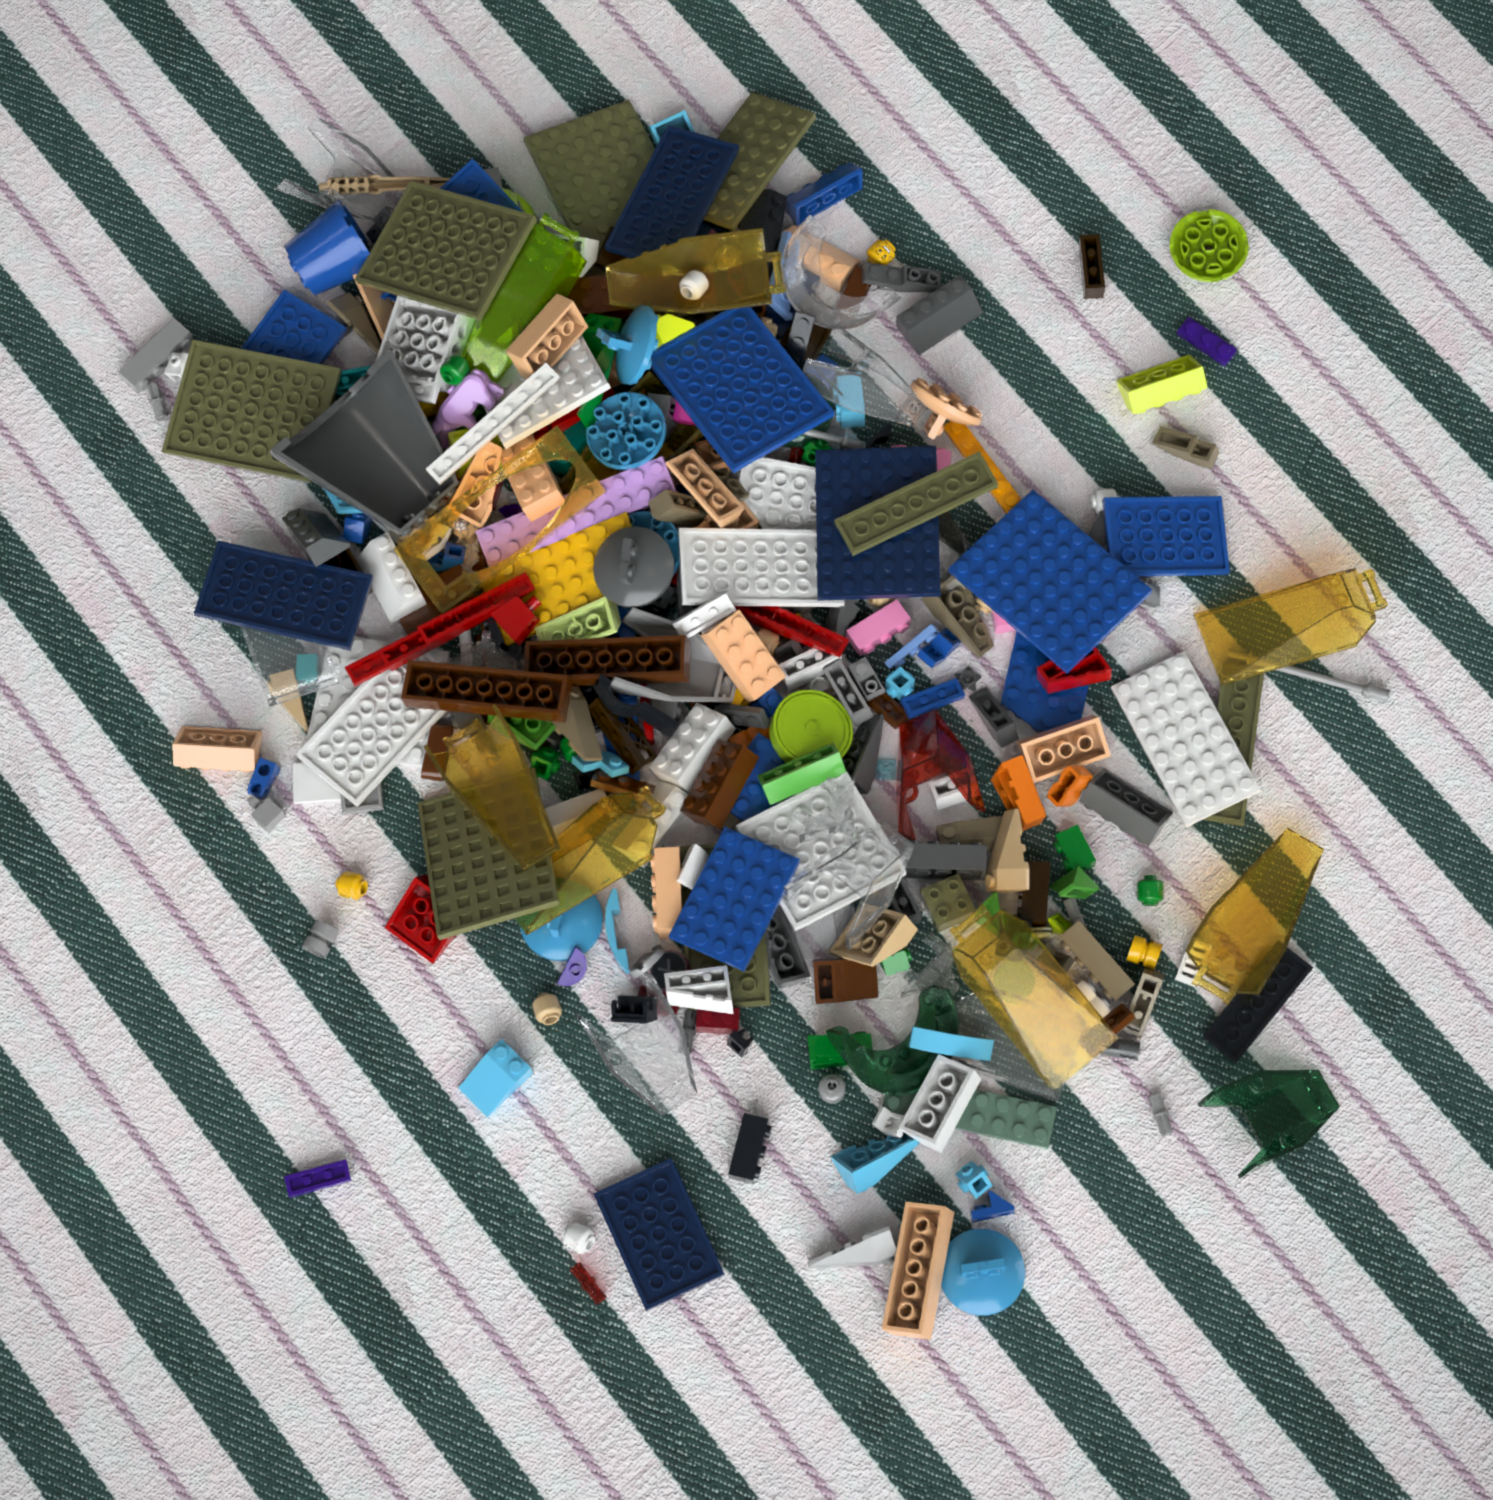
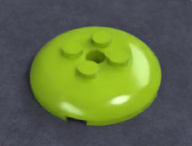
M1214 209L1201 212L1194 211L1184 216L1174 227L1170 237V254L1175 265L1188 277L1202 282L1222 281L1237 273L1245 263L1249 250L1247 234L1238 220L1223 211ZM1204 247H1211L1212 250H1205Z

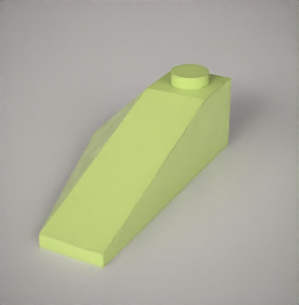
M604 596L536 627L535 630L538 641L605 638L618 631L621 619L617 604Z

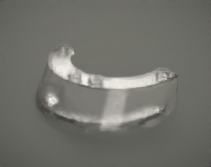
M811 215L798 227L786 245L783 265H781V278L786 296L796 311L816 316L814 324L840 330L858 327L874 319L901 298L894 290L887 287L864 297H850L834 290L825 280L820 267V251L827 234L826 228Z

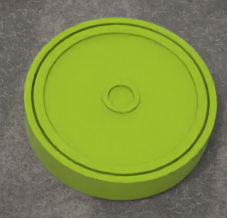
M801 690L788 695L778 705L770 720L769 735L774 750L786 763L831 743L835 744L842 759L853 739V725L847 710L834 697L817 690Z

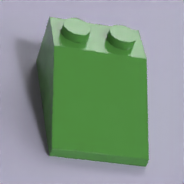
M488 715L487 723L500 733L535 751L556 729V726L551 721L546 722L544 720Z

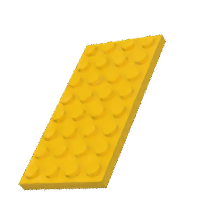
M625 512L573 533L558 542L494 568H487L478 572L484 592L526 572L535 590L523 597L522 600L526 603L534 595L542 603L534 611L535 615L540 619L535 628L604 597L594 579V559L605 539L618 530L632 527L629 515ZM496 622L507 646L514 644L515 642ZM535 628L528 635V637L536 635Z

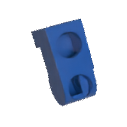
M259 758L247 793L262 800L266 799L276 775H279L281 768L276 763Z

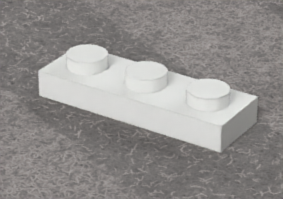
M725 591L673 621L672 624L679 635H686L687 638H690L735 612L736 608Z

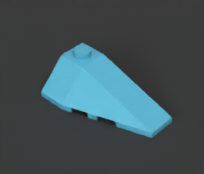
M906 1133L903 1134L902 1138L887 1135V1139L881 1141L872 1139L868 1141V1145L859 1148L853 1145L830 1157L846 1185L859 1194L877 1184L920 1142Z

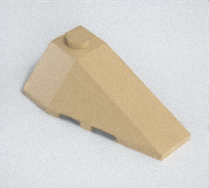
M1019 809L1004 811L986 870V892L1010 894L1029 890V864L1024 861L1023 856L1026 847L1025 844H1021L1020 839L1023 830Z

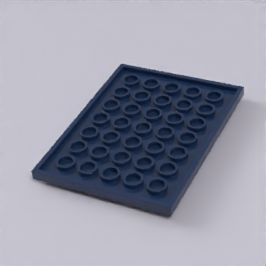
M936 446L815 450L818 601L941 596L938 516L852 556L834 524L835 519L937 472Z

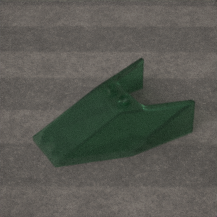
M1261 1070L1214 1089L1198 1102L1199 1107L1239 1108L1256 1137L1261 1149L1238 1174L1239 1179L1303 1147L1340 1108L1319 1070Z

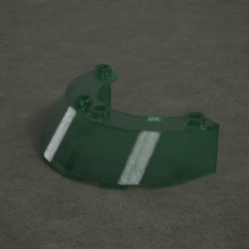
M935 985L923 990L918 998V1015L914 1026L959 1034L958 1015L951 990ZM836 1026L826 1030L832 1046L858 1079L871 1089L888 1095L901 1096L918 1092L938 1056V1053L909 1048L911 1032L901 1043L892 1048L872 1050L859 1044L845 1027ZM939 1054L949 1059H952L953 1057L950 1055Z

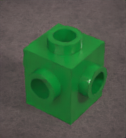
M817 438L806 443L803 448L805 452L801 458L806 461L808 466L815 467V450H834V448L829 446L827 441Z
M542 746L537 752H533L530 759V769L535 767L538 777L548 780L560 769L561 762H559L561 753L556 752L553 748Z

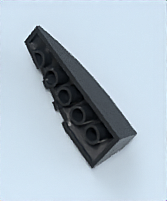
M764 189L737 225L741 234L739 242L743 250L741 259L744 261L745 266L743 269L745 291L762 299L765 297L774 267L787 196L772 189Z

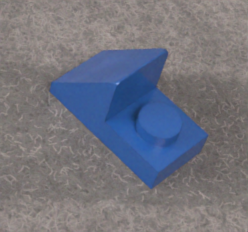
M988 1190L987 1196L990 1207H987L986 1204L975 1206L974 1210L970 1212L972 1223L1014 1214L1015 1208L1014 1205Z

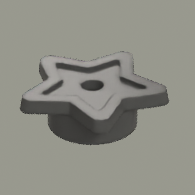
M969 666L962 673L955 674L962 689L968 688L972 691L976 690V682L981 679V675L975 674Z

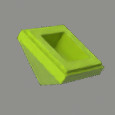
M1059 913L1048 919L1049 925L1052 927V933L1063 934L1072 927Z

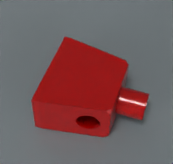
M534 595L526 603L520 597L515 596L492 611L490 615L510 638L520 646L539 623L540 619L535 615L534 611L542 603Z

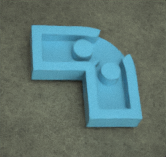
M601 751L603 757L601 761H584L579 755L572 756V764L583 773L599 768L611 778L629 773V765L617 755L608 751Z

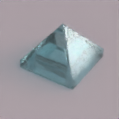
M878 759L875 780H896V759Z

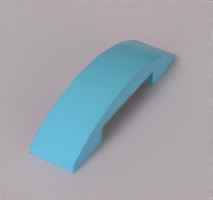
M612 889L605 914L607 938L617 964L625 974H630L626 948L618 949L613 915L621 914L617 889Z
M912 1026L908 1047L938 1054L990 1061L994 1040Z

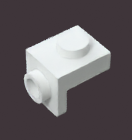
M880 1107L872 1125L885 1135L902 1138L904 1132L899 1130V1126L905 1115L892 1113L887 1108Z

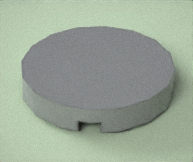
M655 945L652 947L654 952H647L636 961L629 971L634 978L641 976L661 958L665 952L661 945Z

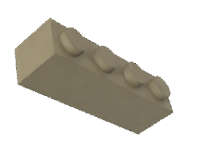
M667 489L648 502L651 508L650 513L656 520L671 522L672 524L688 528L698 527L708 515L693 496Z
M1079 920L1060 936L1062 939L1060 944L1067 952L1072 950L1076 955L1074 960L1081 968L1086 966L1090 971L1088 976L1095 984L1101 983L1104 987L1102 992L1109 1000L1112 998L1115 1001L1118 1000L1135 985Z

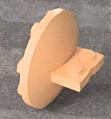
M920 377L912 381L911 389L917 398L932 411L923 428L928 437L935 439L936 436H940L945 427L943 425L945 420L964 425L981 424L983 414L980 413V410L971 405L969 407L962 403L963 401L960 400L959 396L952 392L948 395L941 386L935 383L930 386L927 381Z

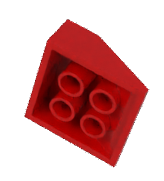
M424 874L415 877L386 924L385 929L434 964L456 936L442 940L438 939L428 876Z

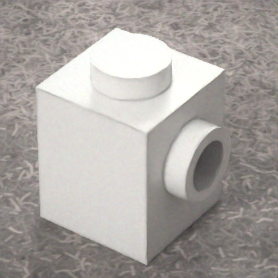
M173 352L164 373L175 383L181 382L188 352Z

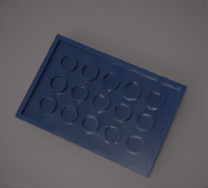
M672 1158L594 1193V1197L646 1312L725 1276Z

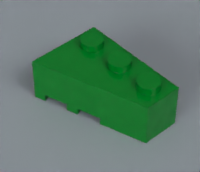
M860 1031L854 1034L807 1035L811 1070L874 1063L871 1033L866 1034L865 1031Z

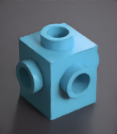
M900 666L886 677V692L893 699L896 698L900 702L902 698L913 694L915 679L910 672L905 671Z
M972 1161L964 1165L955 1174L959 1180L957 1184L964 1193L969 1192L975 1199L993 1186L987 1178L989 1174L982 1165L977 1166Z

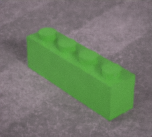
M831 743L757 775L765 797L769 804L772 805L792 795H797L808 788L818 786L831 778H837L845 773L846 769L838 749L834 743Z

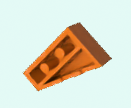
M1023 755L1001 763L991 778V782L1006 809H1019L1023 831L1041 824L1046 817L1045 809L1040 801Z

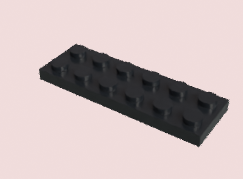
M1279 942L1205 1032L1202 1039L1232 1063L1236 1064L1312 971L1313 967L1283 943Z

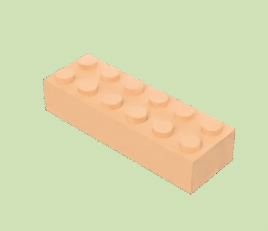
M905 1202L882 1324V1330L891 1335L928 1340L932 1338L955 1213L946 1206Z

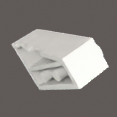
M727 965L664 973L668 1005L734 1014Z

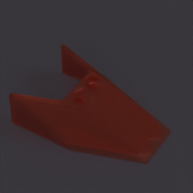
M936 709L899 726L896 779L898 833L908 840H916L907 804L913 802L918 797V785L940 775L947 774L969 804L981 812L986 811L971 757ZM912 788L913 794L906 798L907 791Z

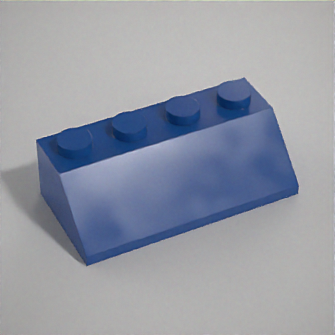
M851 162L838 166L832 173L822 175L819 180L806 184L796 193H790L786 200V212L796 226L863 189V170Z

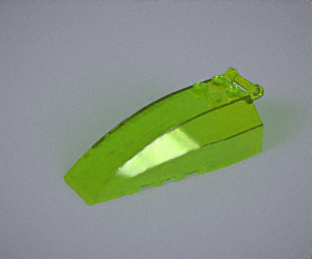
M544 213L538 225H534L481 321L475 319L461 355L468 361L470 371L476 368L482 370L492 382L498 384L510 367L513 366V362L506 353L508 347L556 294L568 298L587 263L573 246L580 232L577 230L573 231L553 220L547 213ZM545 224L570 238L568 242L543 229Z

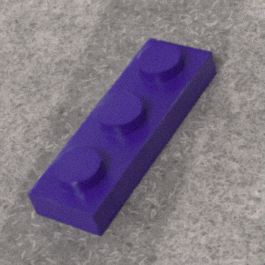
M1190 317L1177 330L1178 336L1224 367L1237 352L1235 347Z
M346 1159L284 1176L289 1198L352 1181Z

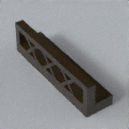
M613 693L614 696H615L618 700H620L619 697L617 696V694H616V693ZM597 697L588 706L591 715L617 754L629 765V771L632 775L655 760L658 755L632 717H623L626 725L621 723L618 716L605 707L600 697ZM630 732L635 734L637 741L631 739L629 736ZM641 749L645 750L650 758L645 760L641 754Z

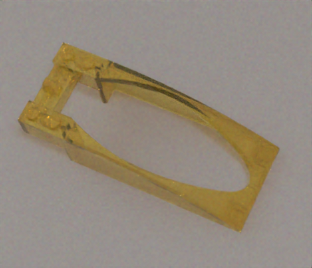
M556 426L428 519L424 527L396 546L394 550L440 613L444 614L457 607L535 549L606 491L560 428ZM554 460H565L574 465L576 477L570 493L552 520L532 541L495 565L469 574L465 570L461 571L462 575L447 586L444 584L424 555L442 542L453 523L477 498L503 480L528 468Z

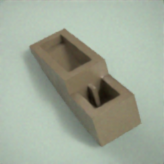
M1160 426L1153 441V445L1185 461L1209 469L1213 468L1220 453L1216 444L1198 440L1196 435Z

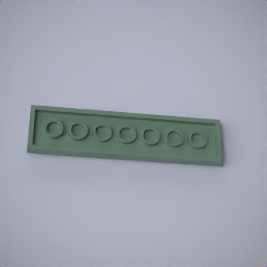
M890 1070L882 1107L887 1108L892 1113L906 1115L925 1078ZM976 1089L955 1129L1048 1150L1057 1107Z

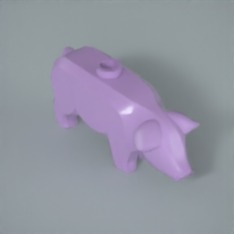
M477 368L471 370L459 385H452L447 391L450 395L440 406L437 416L432 423V430L434 434H437L441 448L449 446L447 433L456 431V428L461 426L470 430L478 423L472 413L479 404L490 411L496 404L495 398L499 400L504 394V389L499 384L492 382L484 371Z

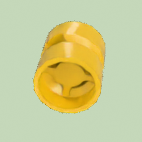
M1135 935L1126 961L1135 964L1142 962L1144 967L1155 970L1163 944L1155 941L1147 943L1146 938Z

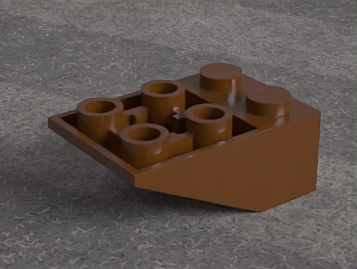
M844 958L813 959L816 1004L878 998L876 965L871 967Z

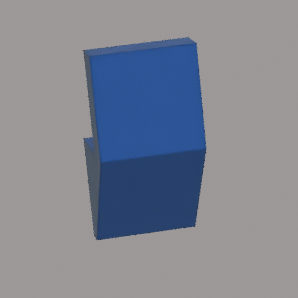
M446 542L444 552H438L427 561L421 559L420 568L442 572L460 565L464 562L466 546Z
M945 628L937 633V637L933 639L930 645L920 649L917 656L929 667L933 668L941 664L961 641Z

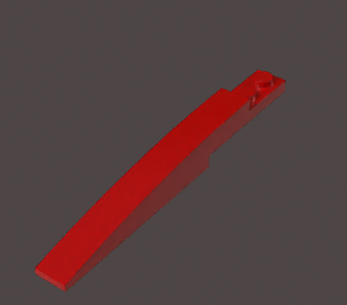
M526 572L418 626L417 631L346 666L345 670L354 687L389 669L393 671L407 664L408 660H415L490 618L492 611L515 596L522 599L533 592L535 587Z
M675 573L670 584L677 587V576ZM735 606L736 610H740L748 622L839 658L850 641L844 636L778 606Z

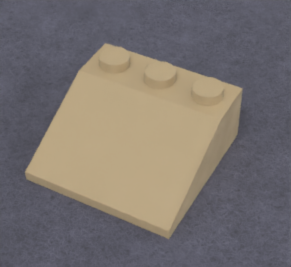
M862 903L829 953L873 967L906 947L918 929L905 914Z

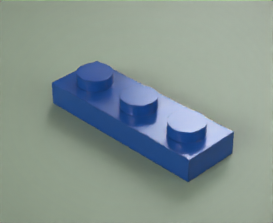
M957 678L904 697L900 703L908 718L911 719L964 699L965 693Z

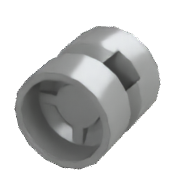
M315 920L310 929L311 935L306 937L302 948L315 956L325 959L331 949L329 944L335 942L339 931L322 921Z

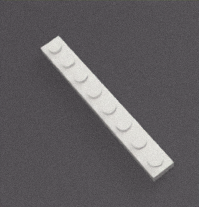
M545 363L429 465L426 471L441 485L560 379V376Z

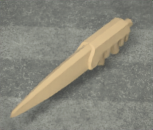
M381 175L329 177L326 183H319V190H328L330 195L382 194L383 191L406 190L410 181L432 187H442L450 178L381 177Z

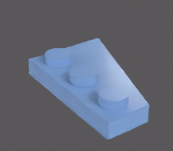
M936 624L929 625L884 663L889 669L893 667L898 669L905 663L904 658L908 655H915L920 651V646L923 643H929L937 637L936 633L940 631V628Z

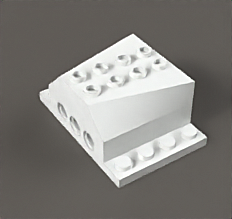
M397 296L376 360L390 349L394 353L417 401L435 404L439 391L447 392L452 386L444 382L440 375V367L448 357L452 355L462 356L468 361L470 371L472 369L479 348L476 319Z

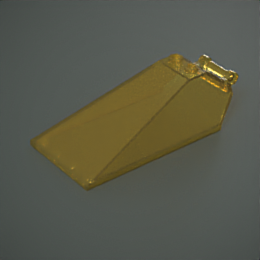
M1352 568L1195 613L1194 619L1220 684H1227L1357 647L1358 643L1375 624V611L1382 610L1388 606L1387 600L1383 598L1375 580L1374 570L1368 569L1358 574L1356 568ZM1362 582H1368L1375 602L1370 603Z
M641 787L636 795L632 792L610 794L601 798L549 843L560 905L514 918L526 935L652 860L651 852L658 827L655 819L662 816L666 808L655 799L649 787ZM647 801L652 809L647 811L641 803Z
M981 904L977 907L978 910L956 928L954 926L949 930L959 942L951 951L960 977L1053 1092L1117 1041L1119 1037L1026 922L1004 910L992 916L987 908ZM985 916L988 921L964 939L961 934Z

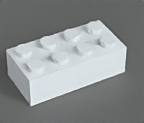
M696 703L649 768L659 780L675 785L689 794L693 783L699 776L717 740L727 741L736 728L725 715Z

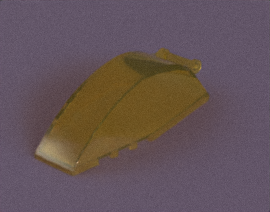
M762 228L681 238L678 242L666 246L665 244L660 246V249L649 253L646 251L638 257L626 258L606 266L610 305L627 309H636L640 305L651 307L654 312L696 314L773 304L771 294H781L787 291L782 275V253H766ZM767 262H773L776 285H770ZM691 270L704 273L709 282L708 289L697 300L686 299L681 294L679 288L680 281Z

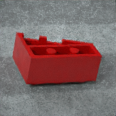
M1095 647L1068 674L1049 660L1037 667V679L1045 691L1050 694L1111 680L1112 669Z

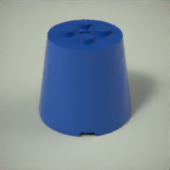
M340 199L284 244L292 269L295 272L298 271L304 287H308L315 296L354 280L352 275L359 273L370 254L365 245L368 243L365 235L346 206H342L343 203Z

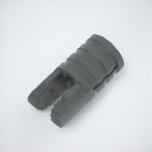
M1112 1038L1104 1044L1105 1046L1101 1047L1100 1054L1138 1061L1141 1042Z

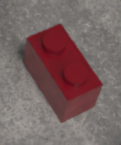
M733 1008L734 1014L697 1009V1033L731 1034L735 1030L739 1033L740 1009Z

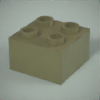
M959 873L920 889V898L937 933L975 917L976 909Z

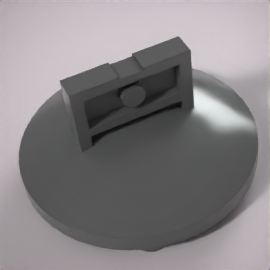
M644 527L623 528L611 534L599 547L594 559V579L601 593L619 606L637 608L648 605L657 600L671 583L674 573L672 551L667 542L650 529Z

